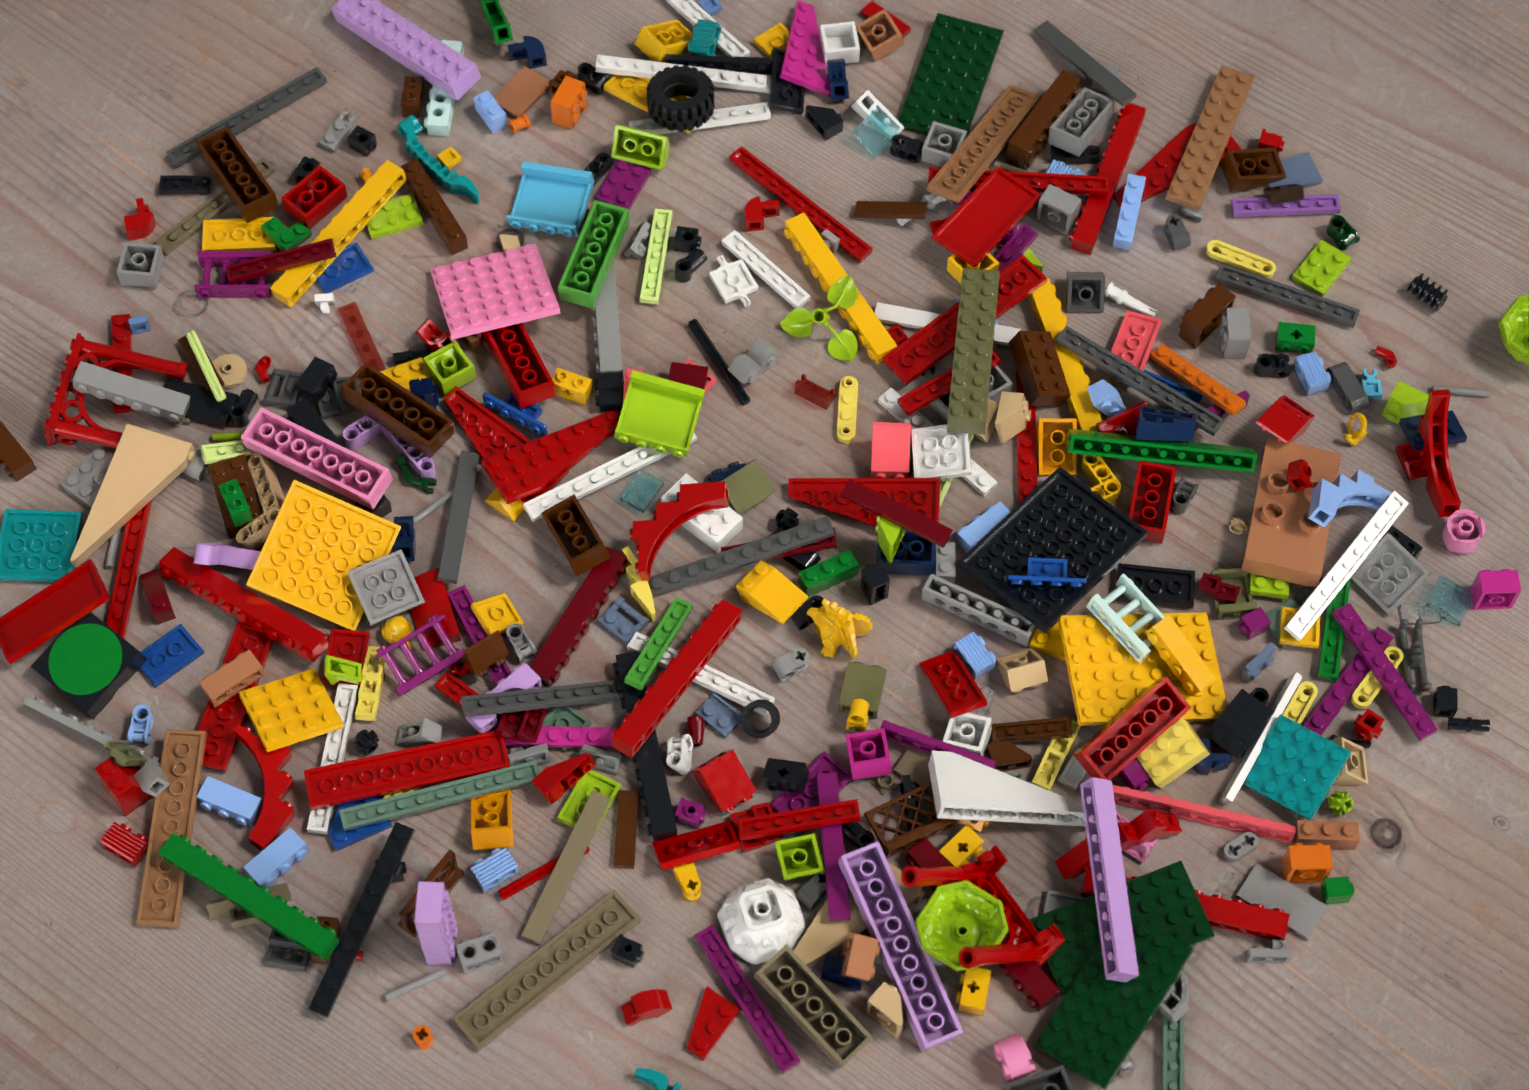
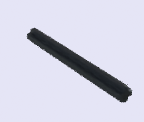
M690 320L688 322L689 328L740 404L743 406L749 404L750 397L737 378L727 370L729 366L698 320Z

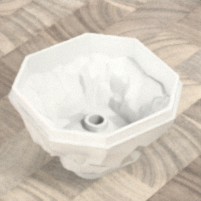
M770 878L743 884L731 889L717 913L730 953L753 965L769 961L786 944L793 951L807 931L795 891Z

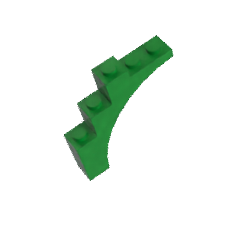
M479 0L482 16L486 19L489 35L496 44L513 40L510 23L502 10L499 0Z

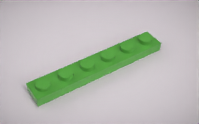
M677 597L674 599L625 677L624 683L641 691L643 690L691 613L692 604Z

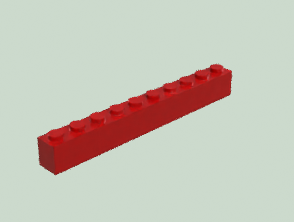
M1128 103L1124 106V109L1120 108L1118 114L1119 122L1115 121L1112 130L1114 134H1110L1107 142L1109 147L1108 149L1105 148L1102 154L1104 160L1103 162L1099 161L1096 170L1098 172L1097 176H1109L1108 196L1086 194L1085 199H1087V202L1082 204L1080 210L1082 215L1077 217L1074 227L1077 228L1075 231L1072 230L1069 241H1072L1070 249L1089 255L1092 254L1114 193L1117 190L1146 113L1145 107Z
M173 547L158 561L160 573L164 578L173 580L178 586L185 587L195 596L204 598L209 604L216 605L226 614L235 616L240 622L247 623L257 632L266 634L271 640L278 641L288 650L297 652L302 658L314 662L328 648V639L325 633L212 568L194 563V558Z
M724 599L719 604L713 606L708 618L705 617L701 621L700 628L692 632L688 643L680 647L676 658H672L667 665V669L659 673L656 683L647 688L643 699H639L631 714L628 713L624 717L623 724L619 728L616 727L611 735L613 748L633 758L740 623L742 617V610Z
M1088 868L1084 877L1082 897L1094 894L1092 871ZM1132 876L1131 878L1125 877V880H1126V882H1127V881L1132 880V879L1137 878V877H1136V876ZM1195 890L1210 926L1270 940H1284L1286 938L1290 914L1285 913L1283 909L1273 908L1271 910L1264 908L1261 904H1244V901L1239 899L1226 900L1221 895L1213 894L1208 896L1204 895L1202 891Z

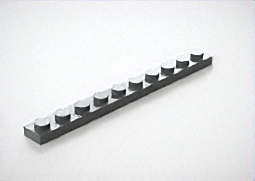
M316 67L166 152L167 156L176 167H179L200 155L196 145L197 140L227 126L235 135L327 83V79Z
M1065 326L1057 336L1056 343L1168 410L1195 413V426L1213 437L1223 425V418L1070 327Z
M829 516L651 576L648 584L654 598L829 538L835 534Z

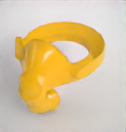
M1354 413L1349 419V434H1344V437L1351 446L1358 445L1368 433L1366 431L1367 420L1363 414ZM1356 417L1361 422L1360 429L1357 432L1352 429V422Z

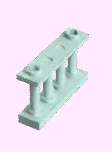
M1122 574L1115 584L1118 588L1104 598H1101L1098 594L1094 595L1086 607L1140 664L1150 653L1151 650L1148 647L1152 643L1149 642L1148 638L1141 641L1135 633L1149 622L1155 625L1165 616L1134 585L1130 578ZM1124 593L1131 602L1116 613L1108 604ZM1137 607L1145 616L1128 627L1122 618Z

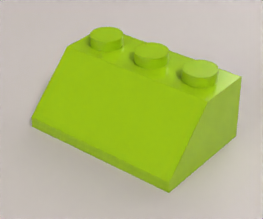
M619 124L615 125L611 158L659 170L665 167L668 162L670 149L668 136Z

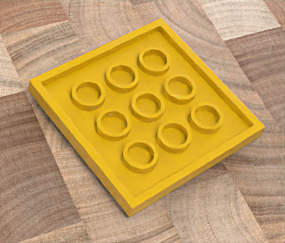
M314 668L239 692L240 699L267 752L343 728V722Z

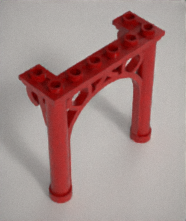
M77 333L76 339H72L70 344L71 354H67L65 359L66 369L65 371L62 370L60 374V387L57 386L55 389V402L50 404V418H46L44 423V438L47 439V446L55 445L56 441L71 446L75 444L76 440L117 449L122 437V432L97 425L87 414L84 406L85 393H80L73 388V378L80 361L105 369L128 367L181 381L185 380L188 363L182 361L178 363L85 340V337L81 336V333ZM69 391L75 395L76 400L66 401ZM69 407H77L80 413L76 417L70 418L66 415V410ZM82 419H84L85 423H86L88 426L81 425V424H77V423L80 422Z
M994 845L991 850L980 854L976 858L978 861L962 866L923 868L906 866L902 870L901 879L907 887L946 885L967 880L1002 901L1009 929L1005 935V944L962 948L959 952V962L966 969L976 968L979 965L1035 961L1041 967L1066 940L1055 924H1051L1048 929L1038 932L996 874L1008 860L997 845Z

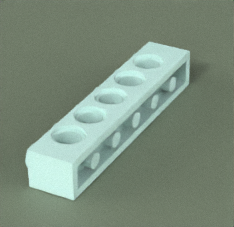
M441 40V42L463 55L462 41ZM433 85V89L429 91V99L431 101L427 103L428 117L424 119V128H427L428 135L449 137L455 99Z

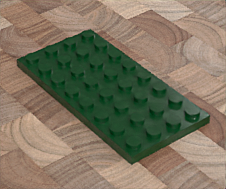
M937 13L898 120L905 127L904 129L928 135L932 123L935 121L965 130L968 136L1004 30Z
M1182 861L1126 882L1130 913L1190 947L1215 937ZM1095 894L1029 919L1038 932L1048 929L1051 924H1055L1066 939L1046 961L1055 984L1060 990L1061 997L1067 994L1101 941Z
M1132 913L1130 915L1139 976L1127 982L1107 980L1100 941L1033 1045L1038 1051L1103 1090H1107L1194 952V948Z

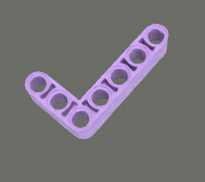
M364 415L343 430L345 446L350 450L360 448L383 433L400 454L403 453L407 463L421 479L435 478L436 469L432 458L427 457L408 443L402 444L405 442L367 415Z
M196 543L194 563L226 565L253 570L261 550L217 543Z

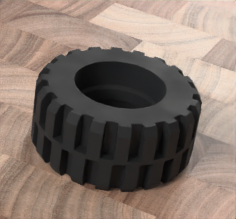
M674 65L672 68H664L662 72H657L647 85L648 113L656 124L659 123L660 127H666L670 131H691L695 127H701L703 123L710 119L709 117L712 116L715 108L712 80L702 70L698 71L696 67L690 68L688 65L678 67V65ZM678 95L691 97V99L685 101H674L670 98Z

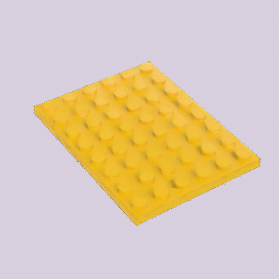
M1207 612L1162 613L1165 617L1168 615L1172 617L1216 678L1193 696H1190L1184 690L1179 679L1173 675L1171 668L1160 657L1153 644L1148 647L1151 651L1146 659L1139 664L1094 615L1061 616L1058 623L1078 726L1108 724L1157 679L1167 677L1191 706V709L1176 722L1182 718L1187 722H1215L1227 707V701ZM1127 614L1122 620L1130 627L1145 615ZM1149 622L1135 633L1141 641L1147 639V635L1144 632L1151 628L1153 624Z

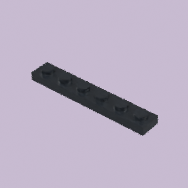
M666 54V63L753 74H770L771 58Z

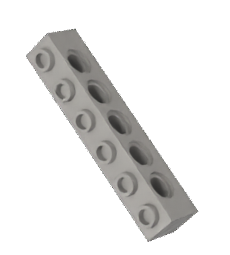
M931 574L923 587L922 600L1025 647L1028 646L1035 632L1036 626L1018 612Z

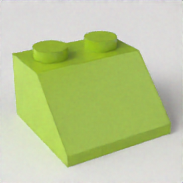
M456 341L423 358L435 384L444 396L448 395L456 386L460 388L476 379L474 365Z
M1399 380L1389 396L1381 416L1399 424L1401 418L1425 415L1429 395Z
M878 516L876 520L878 524L875 532H878L877 541L887 562L892 563L906 529Z
M815 833L775 841V854L784 880L824 872Z

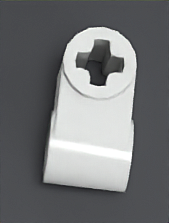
M684 734L678 738L669 737L667 740L666 763L679 774H686L692 766L693 740L689 734Z

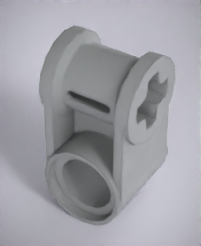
M199 445L195 451L193 462L189 463L183 473L202 482L206 478L209 468L208 464L204 463L200 450L201 445Z
M510 624L506 629L507 642L516 659L521 663L528 656L536 655L537 650L520 624ZM513 633L520 634L518 637L511 636Z
M797 648L786 655L776 658L771 663L780 681H786L808 669L809 652L806 649Z

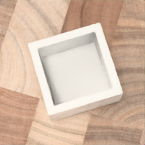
M854 21L820 25V41L825 66H827V60L844 58L845 63L859 62L860 47Z

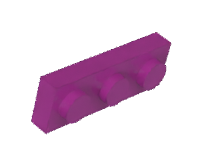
M1025 222L994 257L999 262L998 271L1003 270L1018 259L1039 236Z

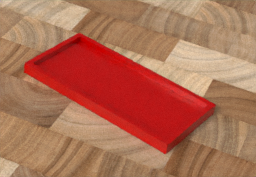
M998 166L933 233L932 240L973 268H976L1040 200L1041 194Z
M91 559L0 617V646L6 660L10 664L110 600L96 565Z

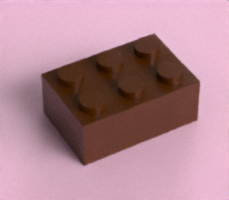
M1221 284L1216 285L1214 288L1211 287L1203 299L1199 298L1191 310L1188 309L1183 314V321L1179 326V337L1196 349L1221 325L1222 315H1225L1227 308H1233L1236 296Z

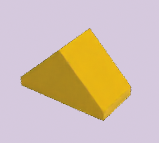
M497 488L485 499L487 504L514 522L525 511L521 500L506 504Z

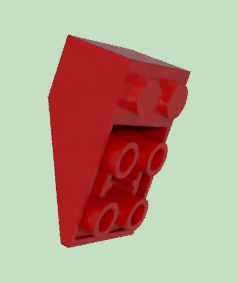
M1283 395L1273 403L1256 423L1264 432L1273 434L1280 443L1288 444L1305 433L1315 415L1286 395Z

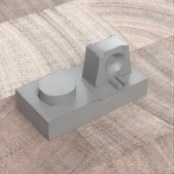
M644 221L636 228L623 252L624 256L628 258L633 255L641 259L645 255L647 248L641 243V240L644 241L648 237V229L651 224Z
M547 743L529 747L525 750L522 746L511 748L510 754H508L510 767L536 760L537 765L551 762Z
M583 744L581 755L585 753L590 754L596 763L593 768L618 774L622 756L620 751L611 749L606 751Z
M1272 940L1271 949L1264 948V946H1253L1249 948L1246 954L1247 963H1288L1292 957L1291 949H1287L1285 940Z

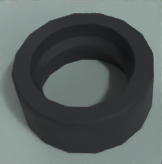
M758 699L749 703L743 709L740 723L743 730L749 736L764 738L777 730L780 723V714L772 702ZM757 707H762L770 713L771 724L765 730H757L750 723L749 715Z

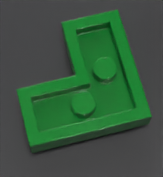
M273 217L262 224L260 228L281 251L295 248L312 236V232L301 220L287 229L276 217Z

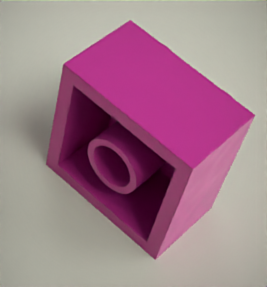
M1510 569L1500 571L1482 570L1478 572L1470 588L1473 610L1512 608L1521 593L1518 571Z
M885 728L845 734L853 780L892 774Z

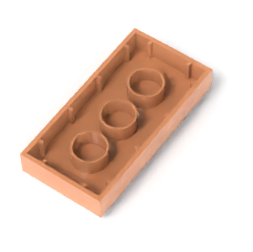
M1267 437L1262 451L1241 570L1304 586L1316 587L1322 575L1330 522L1326 527H1323L1308 519L1311 493L1322 478L1330 483L1336 480L1339 473L1341 453L1292 442L1288 444L1280 443L1274 438ZM1303 459L1311 467L1312 476L1310 481L1313 483V486L1295 492L1286 480L1288 465L1290 462Z

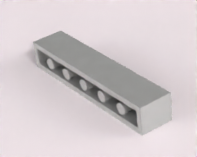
M80 361L73 378V388L80 393L93 394L99 399L105 398L118 405L124 404L137 411L143 410L156 417L162 416L171 422L183 423L190 405L189 395Z

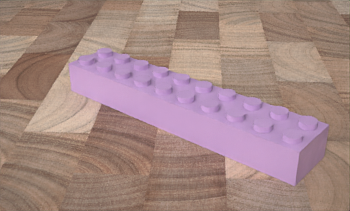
M339 0L331 8L339 24L420 77H423V79L457 101L481 79L477 64L378 0Z
M879 841L841 856L838 861L871 938L879 939L880 959L891 984L899 990L902 1009L921 1052L960 1037L963 1033L962 1027L929 954L921 949L916 924Z

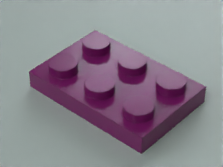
M617 159L595 196V200L630 210L648 180L651 169Z

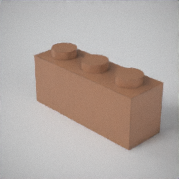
M248 650L240 653L230 663L223 664L213 674L206 675L199 684L202 691L216 708L265 676V672L256 657Z
M1297 820L1295 824L1294 843H1302L1303 845L1323 843L1324 845H1330V849L1355 850L1360 841L1358 822Z

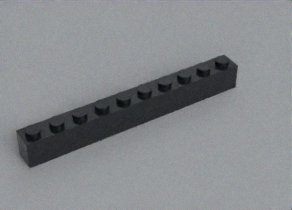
M639 651L616 655V662L613 663L614 673L618 674L620 679L616 680L618 692L622 691L623 697L620 698L622 710L626 709L627 714H631L636 702L639 699H643L647 690L646 685L641 691L624 683L625 677L639 657ZM655 729L633 756L632 760L633 763L638 765V769H635L637 781H641L642 787H639L640 798L645 799L646 803L643 806L644 817H648L650 824H646L648 836H652L653 841H658L676 836L677 827Z

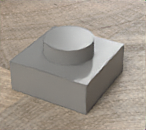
M825 229L821 233V238L828 248L835 253L839 250L840 239L828 229Z

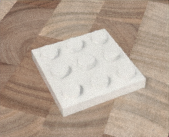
M947 424L911 429L914 478L949 479L972 475L968 433L947 432Z

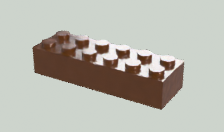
M1064 70L1061 71L1009 140L1005 163L1023 170L1032 166L1035 156L1040 155L1044 144L1048 143L1051 125L1081 91L1080 78Z
M228 126L196 141L200 157L246 223L279 208L274 191Z
M367 362L341 386L343 400L429 458L454 435L453 420Z

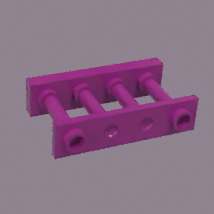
M198 251V260L200 267H204L202 285H194L197 298H271L269 286L265 285V276L258 277L257 285H246L247 280L239 282V285H228L226 266L272 254V252ZM212 267H222L220 285H210Z
M436 614L427 620L428 624L389 647L386 644L376 650L377 654H375L374 658L378 660L383 657L398 681V687L395 689L398 697L462 660L465 649L459 650L455 648L440 624L445 619L444 615L438 617ZM432 627L449 652V657L444 660L438 658L424 635V632ZM417 637L432 661V667L427 670L421 668L407 645V642ZM400 647L415 671V677L410 680L403 676L390 655V652Z

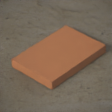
M524 66L493 98L497 100V103H499L504 112L517 118L522 113L526 114L549 90V81Z

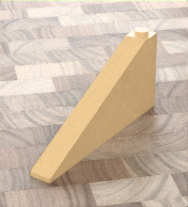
M130 424L126 425L70 558L73 567L77 568L179 476L188 467L190 462H193L196 452L192 443Z
M888 863L908 909H911L916 902L920 903L925 895L923 891L924 886H905L901 879L902 870ZM848 884L850 920L829 921L827 899L793 950L809 969L842 950L846 935L856 933L866 936L869 934Z

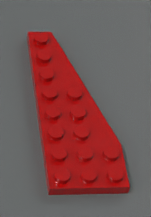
M1197 122L1185 127L1135 174L1146 177L1141 202L1169 190ZM1230 136L1221 161L1228 150H1241L1232 136ZM1126 183L1114 193L1113 197L1120 208Z
M457 386L444 398L445 404L482 459L530 442L529 439ZM569 470L562 472L555 481L549 482L541 492L520 500L524 504L554 489L569 473Z
M617 408L488 457L482 460V466L506 504L518 501L544 490L549 482L555 481L562 472L571 469L585 458L589 451L599 447L601 442L607 437H612L618 425L620 412Z
M789 478V499L875 527L878 524L876 522L878 515L840 497L849 479L940 523V478Z

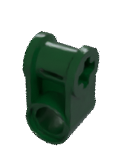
M1334 215L1331 217L1326 233L1341 250L1345 251L1348 249V246L1360 241L1358 232L1352 228L1343 216Z

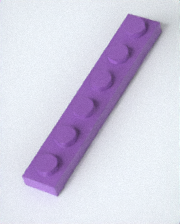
M1338 194L1304 196L1303 200L1270 204L1266 197L1232 198L1231 200L1233 217L1340 213L1341 211Z

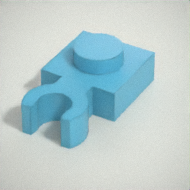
M1366 368L1362 372L1364 380L1361 381V387L1368 399H1382L1383 396L1381 380H1375L1377 376L1376 368L1373 369L1372 375L1367 373Z

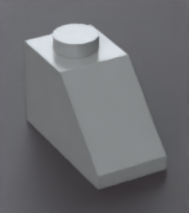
M426 718L400 725L396 744L419 747L438 743L442 737L443 726Z

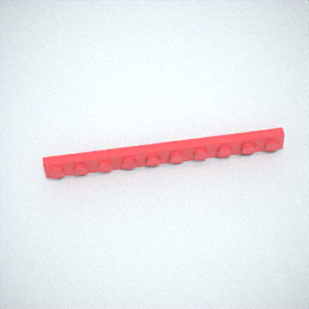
M1112 785L1115 804L1141 810H1158L1161 814H1173L1177 818L1243 833L1252 832L1256 836L1286 843H1292L1296 833V826L1288 823H1279L1266 818L1230 812L1227 809H1217L1208 805L1191 803L1187 800H1178L1169 796H1160L1147 791H1138L1129 787Z

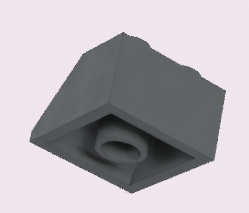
M1066 272L1067 312L1103 313L1104 273Z

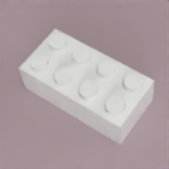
M686 473L660 498L661 502H676L677 492H680V484L698 482ZM728 506V508L715 509L699 514L683 523L682 526L718 554L721 551V547H725L743 529V517Z

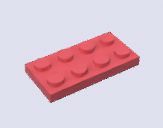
M1127 310L1111 352L1144 371L1162 325V319Z

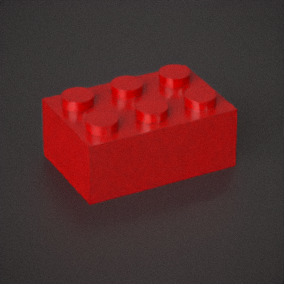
M319 165L283 195L281 200L284 211L297 221L301 220L310 230L348 196L345 184Z

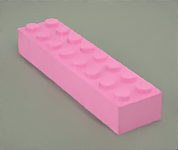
M262 407L241 436L246 448L372 510L393 480L389 469Z

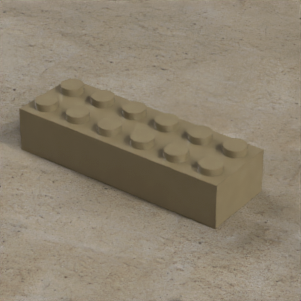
M787 944L755 973L754 978L839 1069L873 1038Z

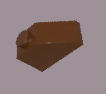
M997 740L987 745V758L996 761V770L1005 772L1031 766L1032 756L1008 741L1001 742Z

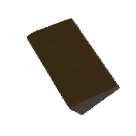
M1297 183L1263 189L1270 204L1304 199V187Z

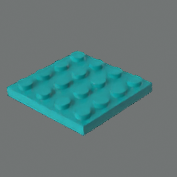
M5 509L0 533V581L54 583L74 570L70 558L79 539L83 518L82 512Z
M1280 714L1264 740L1261 752L1245 778L1243 785L1299 816L1312 821L1349 759L1351 751Z

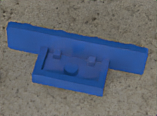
M487 392L483 393V402L487 408L495 409L502 416L515 420L522 427L526 426L536 435H548L547 425L538 421V418L543 413L542 408L533 404L520 409L512 392L504 402Z
M1028 557L1027 576L1008 575L1007 579L1011 581V584L1022 585L1023 581H1031V585H1043V582H1051V586H1062L1063 583H1070V587H1082V584L1087 583L1086 578H1067V559Z

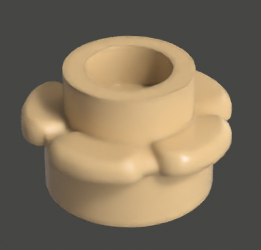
M1240 517L1230 519L1229 530L1234 534H1242L1244 530H1247L1245 520Z

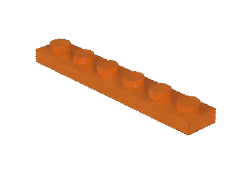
M1164 344L1150 353L1151 360L1231 416H1234L1246 406L1245 400Z

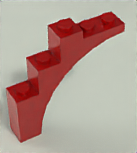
M1449 389L1430 391L1425 415H1421L1418 431L1425 444L1421 457L1428 471L1425 488L1439 517H1450L1455 511L1459 510L1461 504L1454 484L1448 453L1447 419L1451 397Z
M725 481L680 484V492H677L676 502H660L656 504V510L653 511L654 520L633 521V529H630V539L636 545V553L639 558L635 564V570L642 581H650L655 557L664 541L674 530L699 514L715 509L728 508L729 489Z
M237 724L233 728L234 737L244 744L255 757L264 780L265 795L262 810L256 825L248 836L249 843L262 852L282 834L295 817L294 807L287 801L282 802L293 788L292 776L285 771L280 772L292 758L290 746L267 752L260 737L258 738L254 735V732L245 725L242 727Z
M1146 810L1129 823H1118L1121 849L1125 851L1154 839L1177 836L1182 832L1179 826L1180 822L1173 814H1161L1158 810ZM1087 838L1055 861L1064 879H1076L1086 872L1087 868L1091 869Z

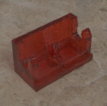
M803 373L801 380L797 379L795 382L796 395L826 410L836 397L835 389L831 388L829 391L807 380L806 375Z

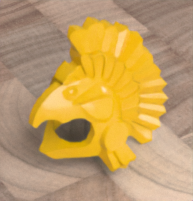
M824 598L822 600L823 606L820 608H809L807 611V615L813 619V625L824 645L820 653L824 657L833 658L837 648L843 645L849 651L850 658L853 660L856 654H858L855 636H867L872 630L873 622L870 623L871 618L868 619L867 616H863V613L858 614L856 612L852 614L849 610L839 607L837 603L829 602Z

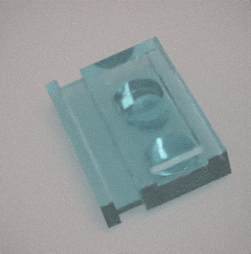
M640 469L621 495L620 501H624L629 506L644 513L664 486V481Z

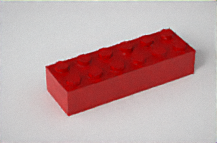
M522 323L482 332V336L520 409L555 397L554 382Z
M1167 677L1157 679L1073 755L1091 778L1111 780L1190 710L1191 706Z

